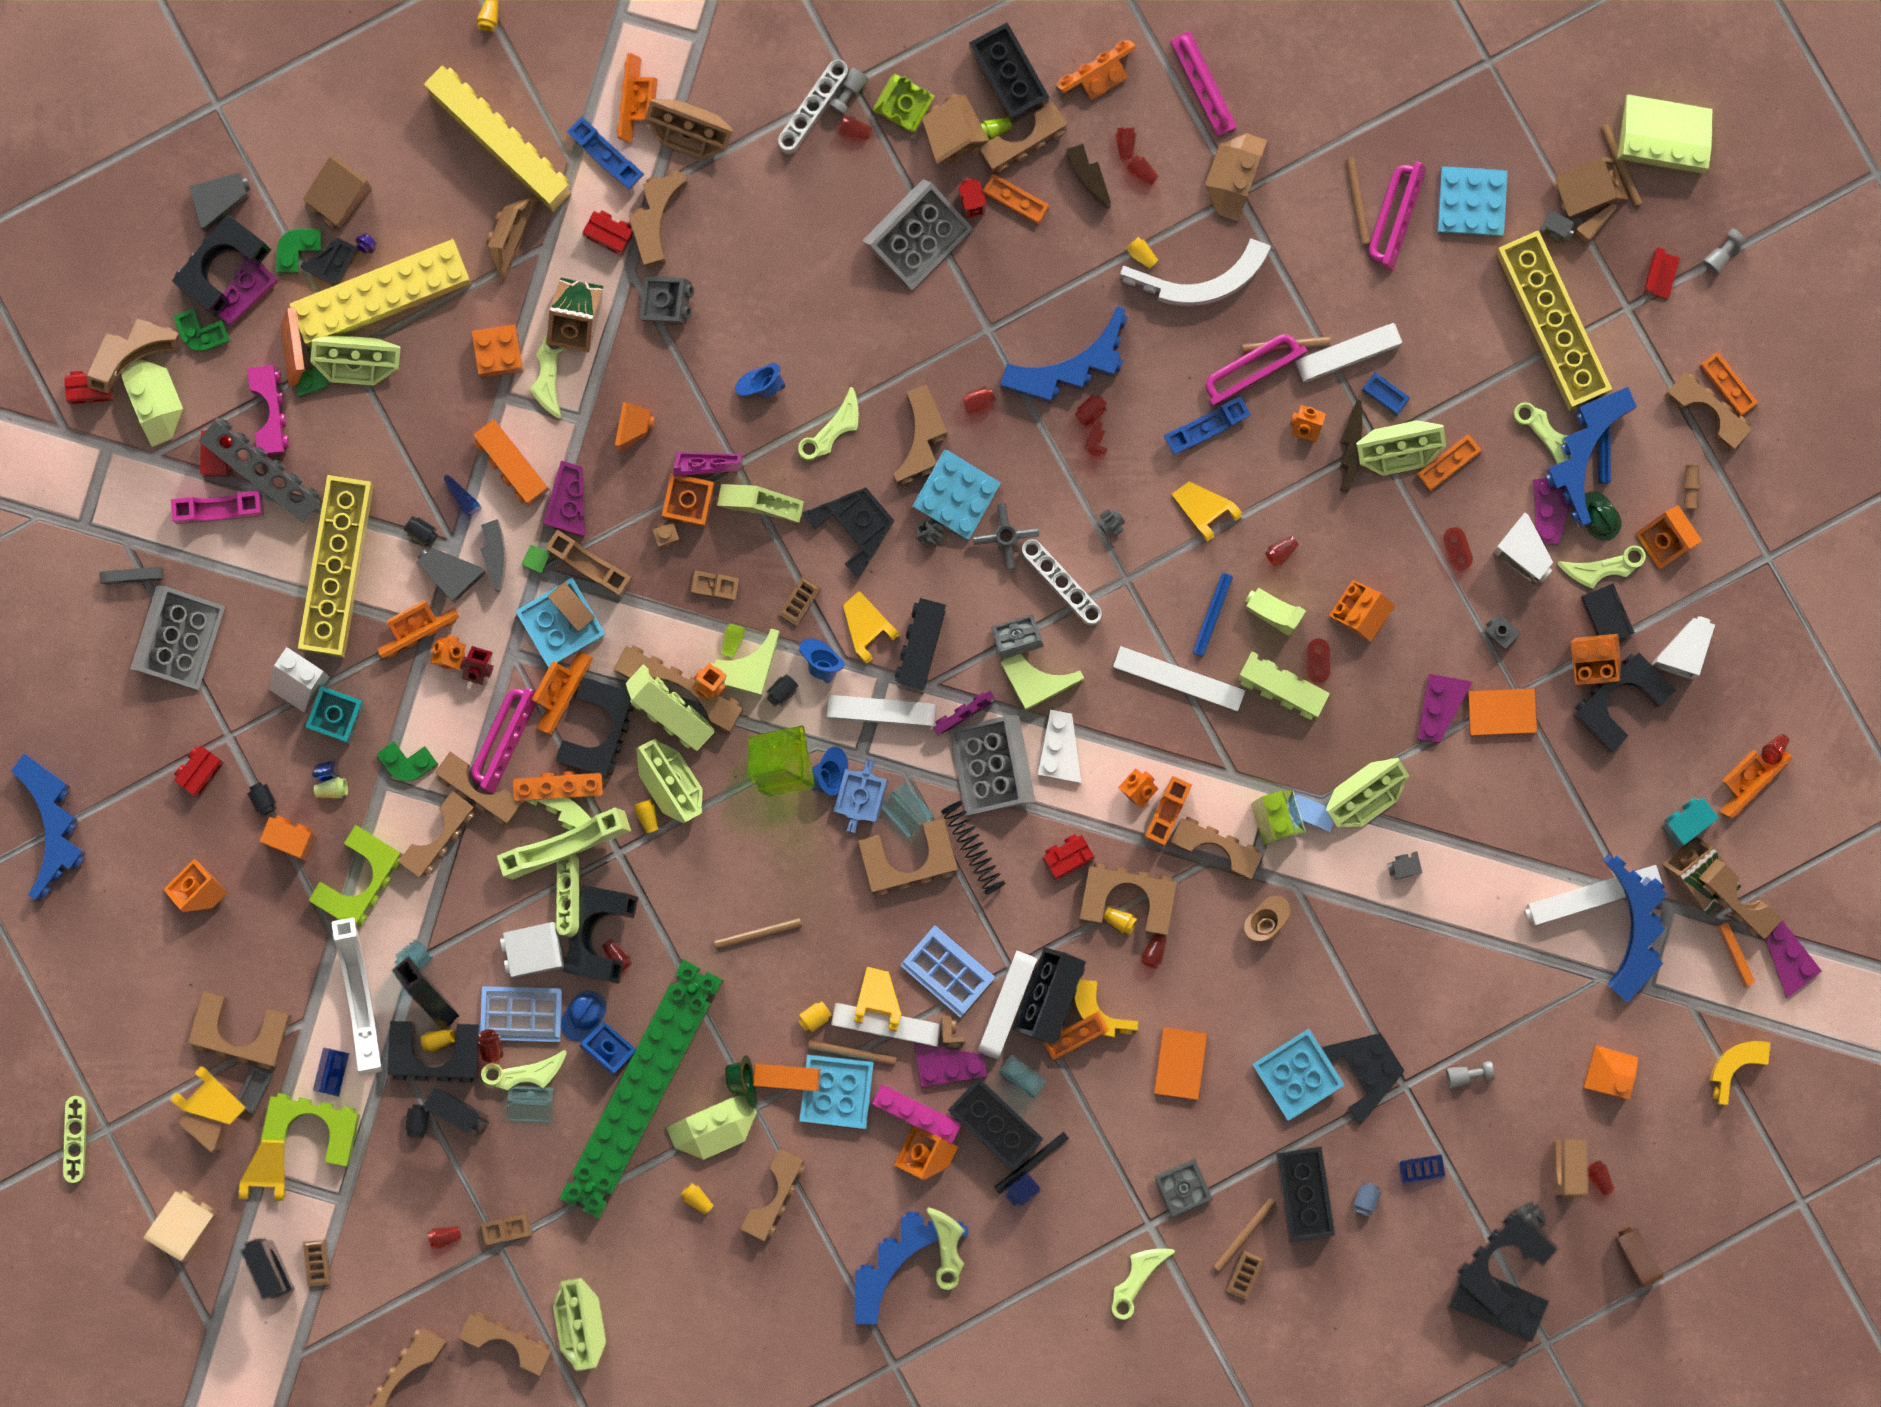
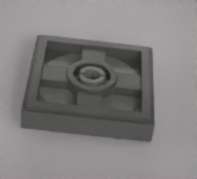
M1033 615L991 627L1001 659L1044 647Z
M1195 1159L1154 1177L1172 1218L1213 1200Z

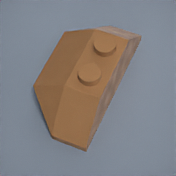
M651 99L645 117L646 123L649 124L662 145L699 159L726 151L733 129L717 114L679 100Z
M1246 133L1219 144L1205 184V188L1218 216L1239 222L1267 140Z
M535 195L507 205L502 212L499 211L495 219L497 226L494 232L491 231L486 241L489 244L488 249L501 279L505 281L539 202L538 197Z

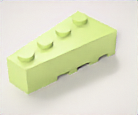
M1252 651L1238 678L1241 681L1240 685L1249 690L1255 688L1261 691L1260 695L1269 700L1275 698L1281 701L1280 705L1289 710L1295 708L1301 711L1300 715L1306 719H1317L1330 693L1306 680H1297L1298 677L1288 670H1277L1278 666L1269 660H1258V654Z

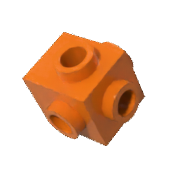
M1301 405L1299 412L1293 413L1290 425L1294 427L1291 434L1301 439L1317 442L1326 413Z
M446 635V638H437L432 648L433 654L430 664L447 670H460L462 659L465 656L466 644L458 642L459 638L451 635Z
M708 663L704 669H699L694 676L695 684L693 689H695L700 697L712 701L716 695L720 697L724 692L727 675L719 668Z
M1136 768L1118 787L1130 801L1140 808L1158 790V787L1153 783L1155 779L1147 771L1142 773Z

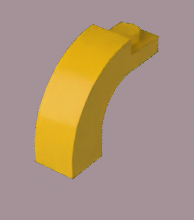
M1079 980L1074 1001L1082 1020L1099 1011L1109 1028V1031L1103 1034L1107 1037L1114 1038L1115 1029H1119L1120 1034L1132 1035L1133 1031L1138 1030V1021L1113 1019L1106 1016L1099 1009L1096 1001L1098 981Z
M1750 1041L1731 1047L1718 1058L1713 1066L1709 1080L1718 1082V1086H1714L1713 1099H1716L1717 1105H1728L1730 1082L1736 1069L1744 1064L1768 1065L1770 1042Z

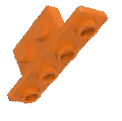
M1130 40L1119 42L1110 52L1101 53L1095 61L1080 66L1077 72L1072 75L1063 76L1060 82L1056 84L1057 89L1065 93L1081 83L1088 98L1093 100L1128 78L1119 59L1136 50V45Z
M627 53L624 63L625 74L622 83V100L619 106V124L617 126L618 139L627 143H632L634 122H646L645 117L650 100L656 99L658 79L655 77H640L642 59L633 53Z
M423 600L386 620L396 639L377 649L381 659L393 657L398 653V650L405 646L408 648L418 642L417 640L424 636H432L437 632V629L444 625L447 627L457 621L456 619L459 618L456 608L435 618L427 601Z
M579 651L569 669L552 661L531 699L546 708L544 715L537 725V729L549 735L553 733L558 726L561 716L568 708L575 691L579 688L582 677L590 668L593 657Z
M1752 750L1722 780L1734 796L1720 809L1721 814L1730 819L1739 815L1742 809L1750 801L1754 800L1766 785L1772 782L1773 777L1780 770L1788 766L1789 761L1793 758L1792 755L1784 750H1779L1766 763L1756 751Z
M575 771L563 772V776H554V773L540 774L541 777L513 780L515 801L603 795L601 773L576 775Z

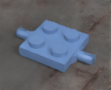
M866 759L863 771L855 772L847 769L844 771L833 812L850 818L847 832L856 833L858 821L874 823L878 821L888 780L872 774L874 760Z

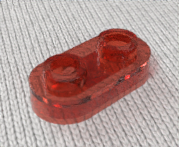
M1458 527L1449 528L1443 535V543L1450 564L1454 569L1464 571L1470 567L1473 561L1465 533ZM1451 536H1456L1458 538V541L1456 543H1452L1450 541ZM1462 556L1465 562L1463 564L1458 563L1457 557Z
M1321 638L1312 640L1307 647L1308 677L1315 683L1326 681L1330 675V647ZM1315 646H1321L1323 648V651L1321 653H1317L1315 651ZM1317 667L1323 669L1322 675H1317L1315 673V669Z

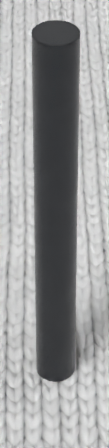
M1062 1132L994 1188L999 1194L1067 1141L1069 1137L1065 1132Z

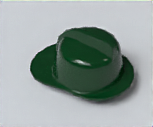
M1596 491L1585 493L1586 507L1591 519V523L1585 527L1596 539L1610 540L1614 538L1621 529L1619 513L1602 493Z
M745 1055L741 1062L726 1066V1084L730 1092L734 1095L745 1096L750 1107L755 1109L757 1107V1093L755 1086H753L752 1064L749 1056Z

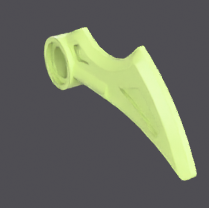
M546 335L542 346L536 353L540 363V375L529 389L544 409L556 418L561 419L556 395V373L558 355L565 350V347H559L555 350L551 349L546 344Z
M850 387L836 415L814 438L808 437L801 440L798 452L802 459L811 461L818 456L830 453L833 442L839 435L847 431H857L859 412L854 388ZM810 443L815 446V452L812 455H806L803 452L805 444Z
M1527 402L1519 404L1513 412L1515 422L1520 425H1529L1547 446L1557 464L1569 460L1568 456H1564L1560 446L1563 444L1561 440L1569 435L1560 434L1551 427L1548 422L1547 412L1535 408ZM1521 408H1527L1530 411L1531 415L1528 420L1520 418L1519 410Z
M1630 546L1621 556L1590 563L1559 561L1558 566L1575 581L1594 589L1598 581L1605 576L1620 575L1627 577L1644 563L1646 556L1641 547ZM1637 551L1640 554V561L1637 563L1630 562L1628 559L1629 552Z
M563 1050L544 1061L502 1069L499 1065L490 1063L483 1067L481 1077L486 1086L498 1087L507 1091L516 1084L531 1082L544 1088L559 1071L567 1052ZM491 1070H496L499 1073L498 1078L494 1081L486 1078L487 1073Z
M927 1208V1212L937 1231L942 1266L936 1272V1280L940 1288L950 1290L957 1286L959 1282L958 1276L964 1265V1262L957 1253V1242L965 1230L946 1214L932 1208ZM944 1273L953 1274V1279L949 1282L942 1281L941 1277Z
M1152 1249L1130 1256L1132 1263L1131 1273L1124 1283L1114 1288L1112 1313L1116 1318L1125 1320L1133 1314L1134 1305L1132 1302L1151 1273L1175 1253L1173 1249ZM1120 1302H1125L1129 1305V1312L1125 1315L1119 1314L1116 1310L1117 1304Z

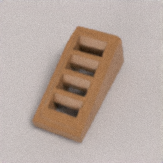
M1612 203L1580 225L1574 234L1585 243H1589L1617 208L1616 205Z
M802 576L779 612V615L798 626L821 591V588ZM803 585L813 591L811 595L801 589ZM800 593L808 599L807 602L798 598L797 594ZM793 600L803 606L802 610L791 604ZM790 608L798 613L797 618L787 612V609Z
M327 1240L303 1242L308 1286L331 1284ZM321 1247L320 1252L310 1253V1248ZM322 1256V1260L311 1261L310 1257ZM323 1265V1269L312 1270L311 1266ZM324 1274L325 1278L312 1279V1275Z
M1243 1250L1226 1291L1247 1300L1262 1267L1264 1258ZM1245 1259L1256 1262V1267L1245 1263ZM1242 1266L1254 1271L1253 1274L1250 1275L1241 1271ZM1238 1275L1250 1279L1249 1284L1237 1279ZM1235 1283H1237L1241 1286L1246 1287L1247 1289L1244 1292L1233 1286Z

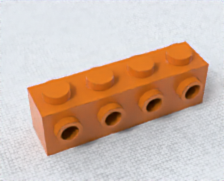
M492 419L473 434L476 439L473 442L481 453L485 450L490 456L487 461L494 470L497 468L503 473L500 476L508 487L512 485L516 489L514 495L521 504L526 502L530 506L549 491L548 486L495 419Z

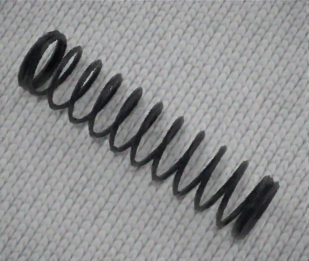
M960 800L941 810L942 815L946 814L944 819L956 817L948 824V827L960 825L952 832L953 835L965 832L956 842L960 843L969 840L961 847V850L973 848L965 855V858L977 856L969 863V866L982 863L973 873L978 874L986 871L977 881L981 882L990 879L982 886V889H986L984 893L987 895L1001 888L1006 883L1003 880L985 887L1000 876L1001 873L981 879L997 866L993 865L977 871L992 860V857L973 863L987 853V849L968 856L975 849L983 845L984 842L964 848L979 837L980 834L960 840L975 829V826L956 832L971 821L970 818L951 825L967 813V811H963L947 817L963 805Z

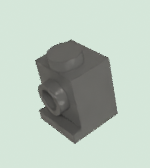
M1551 210L1539 232L1541 235L1544 232L1548 233L1547 236L1554 241L1559 242L1561 240L1564 242L1566 240L1569 242L1575 231L1571 229L1574 222Z
M1503 615L1499 618L1494 616L1486 624L1488 629L1485 633L1502 651L1521 634ZM1504 627L1506 629V633L1500 634L1498 632V628Z
M1418 852L1411 853L1412 857H1408V854L1396 856V861L1387 863L1389 875H1394V879L1398 880L1422 874Z

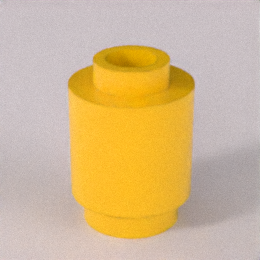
M821 1001L799 1014L801 1019L798 1022L805 1032L808 1030L814 1032L828 1022V1018L832 1014Z

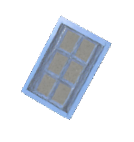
M935 925L900 965L960 1018L995 978Z
M482 986L480 1040L560 1042L562 1016L561 988Z

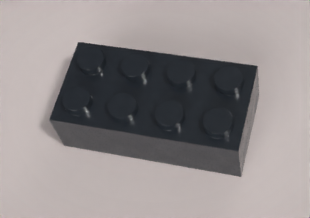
M1008 22L969 42V50L1011 123L1049 103L1050 97Z
M920 598L919 603H914L911 615L915 619L913 624L908 625L906 639L909 640L908 645H903L900 654V660L903 661L902 667L897 666L894 677L898 688L924 694L946 612V604Z
M1044 947L1013 1031L1055 1045L1061 1036V1028L1069 1014L1071 1001L1077 993V985L1084 974L1086 961L1065 952Z
M979 1077L948 1109L959 1122L1012 1171L1044 1139Z
M1322 1146L1276 1153L1289 1242L1335 1236Z
M1493 1277L1513 1296L1512 1301L1496 1316L1457 1281L1447 1304L1448 1307L1523 1340L1533 1342L1548 1306V1300Z

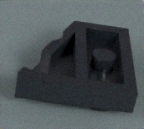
M337 238L327 248L316 253V256L306 263H302L300 268L334 286L338 285L344 278L358 248Z

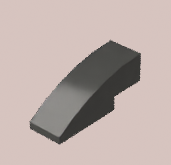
M496 519L481 525L488 546L480 548L494 588L497 592H500L505 577L506 549L500 522Z

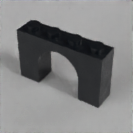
M228 214L217 223L214 231L205 237L199 249L190 255L188 262L182 269L176 272L172 280L181 291L215 317L218 316L230 300L209 282L208 269L214 258L221 253L234 251L242 254L258 267L272 251L265 242Z
M1639 652L1635 656L1631 653L1622 661L1625 666L1620 669V681L1607 682L1604 686L1598 684L1590 692L1593 696L1588 701L1583 699L1575 707L1577 712L1573 716L1609 753L1614 751L1628 737L1610 717L1607 710V699L1614 688L1622 685L1634 686L1643 692L1657 708L1676 691Z
M582 677L576 699L606 710L612 720V731L609 738L603 744L596 747H584L562 740L555 761L591 774L601 773L602 777L608 779L609 774L613 775L616 767V762L613 761L615 754H620L623 741L620 740L622 733L627 732L630 720L627 719L629 711L633 712L635 707L630 702L631 698L628 691Z
M583 885L582 891L579 894V929L577 934L569 939V949L564 961L565 967L563 972L619 984L624 962L599 956L592 946V931L596 923L607 915H618L634 919L639 897L628 893Z
M390 1021L387 1074L393 1075V1079L406 1080V1076H415V1080L428 1081V1077H437V1081L450 1082L451 1078H459V1082L473 1083V1079H478L480 1057L479 1024H457L456 1047L452 1058L442 1066L428 1067L417 1059L414 1052L415 1022Z
M433 1087L422 1106L469 1134L478 1135L479 1132L484 1133L489 1125V1121H487L489 1116L443 1089L439 1090Z
M1518 1210L1514 1215L1510 1212L1502 1221L1504 1226L1499 1231L1494 1229L1487 1237L1489 1242L1484 1247L1480 1245L1473 1252L1472 1256L1474 1258L1469 1264L1464 1262L1457 1270L1459 1273L1457 1281L1496 1316L1512 1301L1513 1296L1492 1277L1488 1266L1491 1255L1503 1246H1517L1526 1251L1543 1267L1558 1250V1246Z
M256 1238L244 1244L245 1248L240 1251L262 1300L270 1297L275 1299L295 1289L273 1240Z

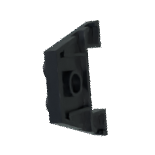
M866 487L802 513L814 529L833 515L860 546L861 550L844 563L857 580L861 577L894 523V519Z
M1381 1033L1321 1047L1330 1062L1343 1055L1367 1093V1096L1348 1107L1358 1124L1365 1120L1405 1071Z

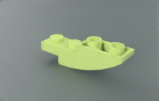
M570 798L525 801L535 806L541 803L546 806V811L556 815L558 811L561 812L558 820L562 822V827L568 830H573L591 820L589 815Z

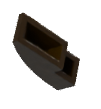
M1083 144L1067 148L1066 155L1078 180L1095 200L1105 208L1111 207V201L1099 163L1089 164Z

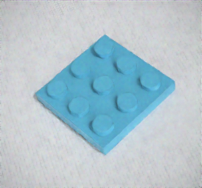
M1442 166L1437 233L1503 237L1508 171Z
M944 450L912 507L964 539L969 540L1001 483L950 451Z
M570 578L569 580L565 581L569 588L576 594V596L594 615L588 603L586 602L584 596L582 595L581 591L576 585L574 579ZM557 587L515 611L548 668L552 661L559 663L606 635L596 617L578 632L548 597Z
M1310 1029L1305 1030L1252 1064L1288 1121L1345 1085Z
M807 1055L806 1068L821 1069L819 1091L803 1090L800 1122L866 1129L874 1062Z

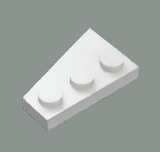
M1050 710L1038 775L1081 783L1072 714Z

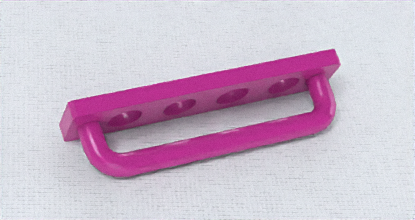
M1185 32L1171 39L1176 55L1216 136L1220 137L1235 130L1236 123L1191 32ZM1184 51L1187 52L1190 61L1183 57ZM1194 70L1196 71L1200 80H1196L1193 77ZM1204 89H1205V91H1206V93H1207L1209 99H1205V98L1203 97L1202 91H1203ZM1213 109H1215L1219 119L1212 116L1211 112Z
M1415 162L1414 166L1402 165L1392 174L1369 245L1370 257L1377 262H1381L1388 270H1394L1426 172L1424 165L1419 162ZM1403 174H1409L1411 176L1385 254H1380L1377 249L1400 178Z
M1282 334L1214 372L1207 378L1205 384L1206 391L1211 398L1208 401L1211 408L1305 355L1307 353L1305 346L1300 347L1292 336ZM1282 343H1287L1291 348L1292 352L1224 392L1217 393L1214 387L1216 381Z
M526 688L525 691L513 689L507 693L472 766L471 776L473 780L480 784V788L491 794H494L535 708L536 702L531 700L535 691L530 688ZM515 698H521L485 776H482L480 770Z

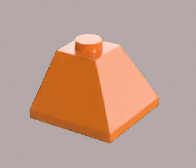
M623 402L615 442L618 452H624L646 437L649 429L653 430L655 417L652 416L651 410Z
M195 858L163 889L182 912L211 909L228 893Z
M1595 1045L1583 1088L1619 1099L1630 1100L1636 1078L1638 1057Z
M913 1125L894 1166L926 1180L949 1167L958 1146Z

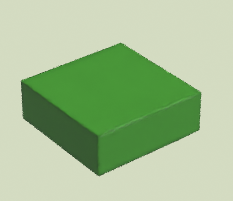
M530 545L522 566L542 574L551 553Z

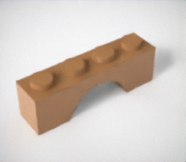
M1053 102L1035 113V128L1028 138L1020 142H1007L996 136L981 145L979 153L992 174L996 171L1001 173L1009 168V163L1014 160L1017 162L1023 160L1028 156L1027 153L1033 149L1037 151L1043 148L1049 139H1058L1064 135L1067 123Z
M1684 372L1665 396L1680 409L1692 405L1708 409L1714 415L1717 422L1715 438L1732 452L1752 430L1749 427L1750 423L1742 416L1738 418L1732 413L1733 409L1727 403L1718 401L1715 398L1716 394L1707 387L1704 389L1699 385V380L1693 374Z
M556 530L545 547L547 552L619 598H622L633 581L631 576L592 554L559 530Z
M450 751L435 772L439 776L437 781L446 787H449L451 784L457 788L455 793L465 800L468 797L475 801L473 806L483 813L487 809L493 813L491 818L501 825L505 822L509 825L524 805V802L515 801L514 795L505 789L492 795L477 792L469 780L470 765Z
M453 791L439 808L444 819L443 831L439 838L428 845L411 844L398 861L421 879L423 876L428 877L435 868L433 863L436 859L441 860L448 851L446 846L450 841L455 842L462 833L460 828L464 823L468 825L475 816V813H473L475 808Z
M1187 817L1186 820L1181 818L1170 842L1171 845L1189 853L1200 845H1216L1228 855L1231 872L1248 880L1252 879L1262 857V854L1258 853L1260 849L1247 844V847L1238 844L1240 840L1230 835H1227L1226 838L1218 835L1219 831L1210 826H1207L1206 829L1198 826L1199 822L1193 818Z
M1716 858L1699 877L1704 883L1702 887L1712 896L1715 893L1719 897L1717 902L1725 909L1730 908L1733 911L1731 915L1739 923L1744 921L1748 925L1745 929L1754 937L1759 935L1766 939L1783 920L1761 900L1751 904H1741L1737 897V885L1740 877L1719 859Z
M779 1148L770 1167L778 1181L777 1195L768 1206L761 1209H750L741 1230L763 1241L767 1237L772 1238L776 1230V1226L773 1224L777 1217L781 1219L786 1209L783 1203L786 1197L791 1198L796 1188L793 1185L796 1176L801 1178L806 1166L803 1165V1159Z
M478 1311L476 1315H469L459 1339L478 1348L492 1339L506 1340L517 1349L521 1368L539 1376L543 1374L553 1350L548 1349L549 1344L541 1340H537L535 1343L528 1339L530 1335L519 1330L516 1333L508 1330V1325L500 1321L494 1324L488 1321L489 1316Z

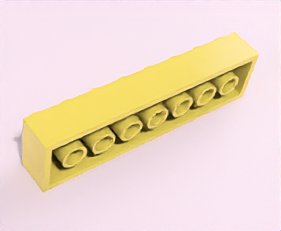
M441 66L424 83L428 94L554 212L571 195L569 180L561 172L556 174L552 168L553 165L545 157L540 159L537 150L529 142L523 143L520 133L513 127L509 129L505 119L499 113L493 114L489 108L490 105L483 98L478 100L474 94L475 91L466 82L462 85L458 78L459 76L450 67L446 69Z
M1539 230L1499 247L1496 252L1497 257L1568 410L1570 411L1609 394L1612 387Z
M452 239L290 303V306L296 309L298 327L307 347H311L313 339L331 335L342 336L472 283L456 243Z
M327 475L298 644L300 651L345 658L374 485L370 481Z

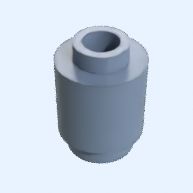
M1366 1182L1365 1186L1360 1185L1354 1201V1211L1370 1217L1372 1212H1375L1382 1193L1378 1191L1379 1186Z

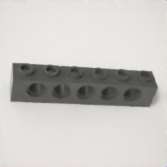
M216 418L199 439V442L304 523L322 500L319 498L320 494L312 487H305L302 484V479L296 474L292 473L290 475L284 470L285 466L278 460L272 461L266 456L268 453L260 446L254 447L250 444V439L242 432L236 433L232 430L233 426L227 420ZM221 437H230L232 445L224 446L221 443ZM246 450L249 452L250 458L242 460L238 452ZM260 463L266 465L267 473H259L256 470V465ZM274 478H282L285 481V486H275ZM299 491L303 499L295 501L292 499L291 493Z

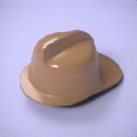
M1272 896L1264 900L1245 921L1244 931L1247 937L1259 942H1268L1276 939L1281 932V928L1290 917L1291 908L1288 901L1281 896Z

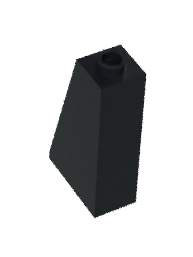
M410 956L392 969V972L405 991L442 1030L459 1017L452 1004Z

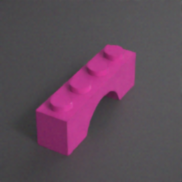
M274 365L247 368L250 391L265 398L270 409L267 423L262 429L255 432L256 447L260 446L268 453L267 457L286 455L289 441L288 436L284 435L283 427H286L287 423L285 413H281L284 397L283 393L279 392L278 384L282 383L280 370L277 371Z
M259 491L241 492L217 498L189 497L171 499L172 521L176 525L264 516L263 496Z
M881 1084L872 1102V1105L950 1143H953L962 1123Z

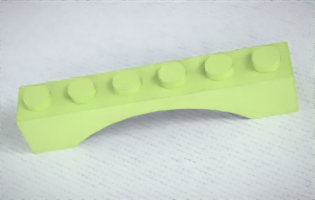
M615 807L594 816L591 820L573 830L538 843L512 849L498 855L497 859L503 877L513 880L631 832V828L625 811Z

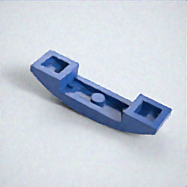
M583 117L567 131L600 166L628 190L644 176L640 169L629 159L627 160Z
M1239 396L1205 416L1165 434L1163 437L1173 455H1176L1229 429L1251 416L1243 399Z

